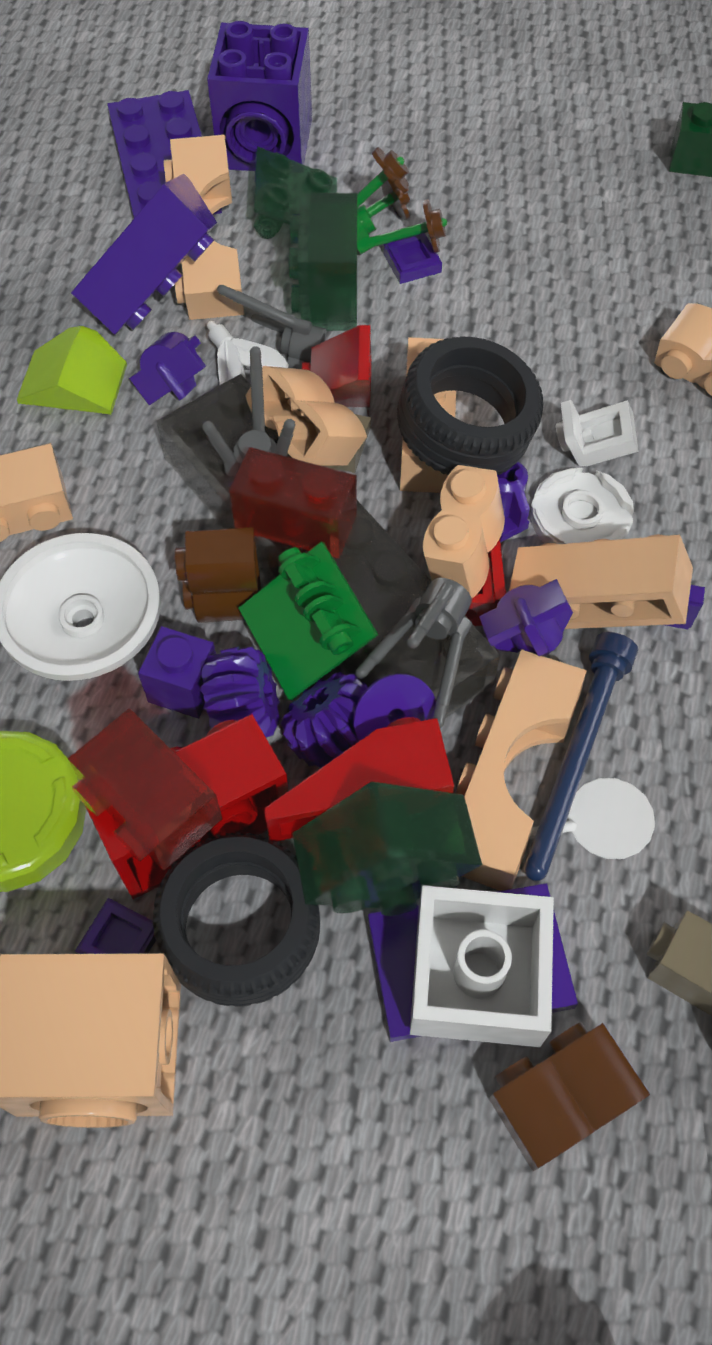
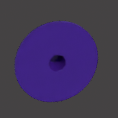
M392 674L375 681L361 695L354 711L353 727L358 741L376 729L385 728L391 722L401 718L415 717L421 721L433 719L436 699L432 690L421 679L409 674Z

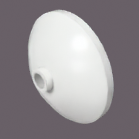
M75 533L44 541L20 556L0 580V642L8 655L18 665L45 678L73 681L90 679L111 672L131 660L146 645L156 628L161 609V596L155 573L148 561L135 548L107 535ZM89 618L93 620L91 624L85 627H76L77 623L82 619Z

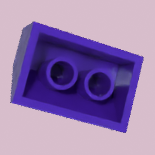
M182 174L164 183L71 292L114 335L126 324L134 330L152 310L146 304L150 297L156 291L164 297L183 276L176 268L184 259L189 256L195 262L214 241L208 233L217 224V221L191 180L185 174Z

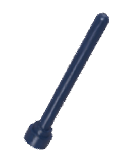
M602 632L598 634L589 654V660L592 663L591 670L594 676L524 866L526 876L533 881H540L548 874L615 682L621 680L633 668L638 653V646L625 635L615 632Z

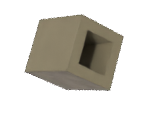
M687 910L674 927L664 922L659 928L646 953L647 956L656 960L647 978L712 1016V924Z

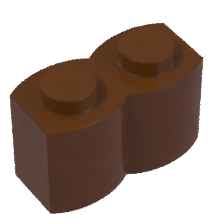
M254 528L185 531V547H176L175 549L176 574L178 581H183L185 610L194 609L198 623L245 620L239 607L261 590Z
M579 1022L549 1042L555 1054L533 1066L528 1056L494 1077L500 1089L494 1092L489 1100L532 1171L550 1162L650 1095L603 1023L588 1032L582 1022Z

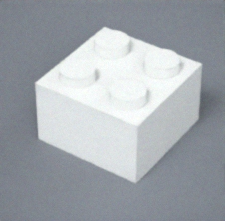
M422 885L418 911L410 1035L541 1047L551 1033L554 897Z

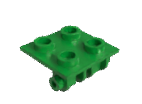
M320 542L308 553H301L297 547L284 551L279 556L281 563L279 567L280 575L239 607L243 618L289 700H293L378 636L376 629L324 542Z

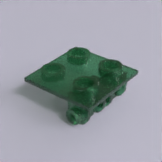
M257 147L253 211L257 213L254 220L255 230L262 238L271 239L280 231L283 223L326 239H337V234L330 220L337 215V178L328 175L323 170L313 169L290 160L283 154L273 153Z

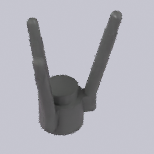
M225 285L217 287L219 294L265 315L253 314L251 316L253 322L283 334L281 352L288 354V359H285L289 365L288 368L302 369V362H311V347L326 341V328L314 326L311 321L291 316Z
M253 346L250 349L253 430L244 433L234 447V453H232L222 435L211 421L204 422L203 430L223 460L225 473L228 476L237 475L241 482L256 488L267 486L275 479L280 480L285 477L284 463L296 424L292 419H287L284 422L277 445L265 433L261 350L259 347Z
M441 577L433 579L422 598L414 599L407 613L357 668L356 676L358 678L366 677L414 623H416L414 631L407 640L410 648L418 647L426 635L440 640L445 639L449 634L451 641L433 719H438L439 727L442 728L451 699L464 639L472 626V622L465 617L472 602L469 592L462 585L451 579Z

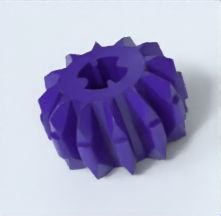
M238 646L220 651L221 653L208 656L207 662L203 665L201 671L204 684L200 689L205 700L203 708L207 710L209 715V726L213 728L223 721L232 719L238 721L253 714L265 737L273 736L280 719L278 712L280 701L276 693L277 684L272 677V668L266 662L265 655L259 649L255 650L253 647L240 649Z
M339 672L333 674L326 681L319 679L315 686L309 690H304L303 695L298 700L290 703L288 707L290 712L284 715L281 721V725L284 728L283 735L289 741L288 746L309 767L317 765L321 769L359 742L354 732L353 717L356 705L368 687L364 682H360L355 674L344 675Z

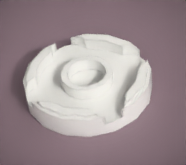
M568 468L552 473L539 484L531 503V524L539 539L545 544L593 542L597 539H626L633 523L634 508L633 501L625 487L610 475L597 470L595 475L582 473L583 468Z

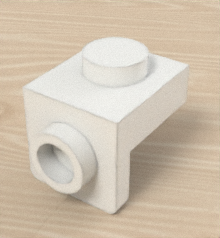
M572 400L561 402L563 421L556 423L558 441L563 452L571 451L578 466H590L639 452L633 411L628 400L582 415L578 414Z

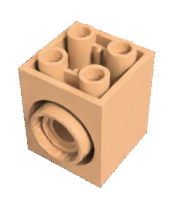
M164 953L1 954L0 1108L16 1117H39L40 1121L46 1124L81 1128L127 1126L134 1124L137 1116H173L181 984Z

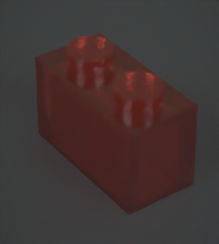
M249 447L229 489L235 529L254 528L255 536L309 551L320 542H324L332 557L338 559L341 556L357 516V475Z
M130 708L68 758L79 779L72 786L79 799L97 817L106 810L120 825L113 832L123 846L138 861L149 855L163 871L223 819L216 794Z

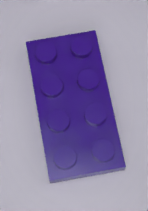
M189 90L179 92L167 91L161 95L137 99L125 98L119 102L107 103L134 218L162 185L166 183L164 160L172 159L170 139L202 137ZM222 208L217 210L212 215L222 213Z

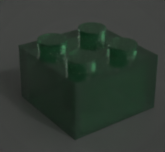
M300 193L299 214L290 215L291 244H298V248H289V277L293 278V280H299V284L291 285L292 313H300L301 319L311 321L314 326L326 328V331L350 330L357 326V193Z
M371 781L292 833L305 904L333 906V911L340 914L352 913L365 908H380L381 914L384 916H394L410 912L418 906L416 900L420 899L422 885L456 888L460 884L459 877L482 865L465 796L462 794Z

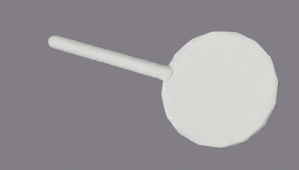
M598 778L584 784L576 792L562 833L572 831L577 842L592 854L605 859H625L639 853L650 842L655 828L653 808L646 796L631 783L617 778ZM539 826L532 827L530 839L535 838Z

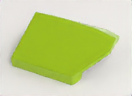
M84 326L70 327L34 351L19 391L17 402L18 404L112 415L127 363L96 330Z

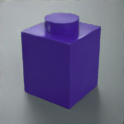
M161 626L138 672L148 703L199 719L205 704L204 695L200 689L204 684L201 671L203 665L207 662L208 656L216 654L214 642Z

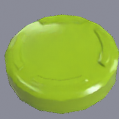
M0 731V892H9L41 881L67 860L83 833L86 807L81 797L85 796L75 766L55 743L30 732Z

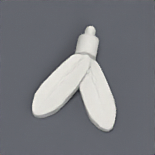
M214 321L207 323V328L210 330L209 338L218 348L217 364L221 394L231 408L238 409L244 404L245 395L247 394L244 367L250 369V349L253 346H257L261 350L262 367L288 368L287 361L277 350L252 341L233 338L224 325H217Z

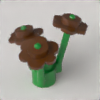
M377 147L372 152V155L383 170L350 201L338 207L337 211L339 214L330 219L342 245L347 252L357 247L360 254H363L373 247L428 232L434 252H440L439 238L446 237L445 226L447 225V220L443 218L440 208L432 210L429 199L423 202L426 222L370 236V233L377 230L371 217L388 206L393 207L400 218L404 220L410 218L409 211L405 206L410 203V198L407 193L409 191V183L405 178L409 171L404 164V159L392 150L385 154L381 148ZM381 186L383 187L384 197L368 208L364 204L360 206Z

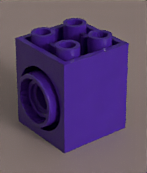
M245 21L221 22L207 82L214 136L225 135L228 169L302 175L312 123L309 28L294 27L290 24L272 26L249 24Z

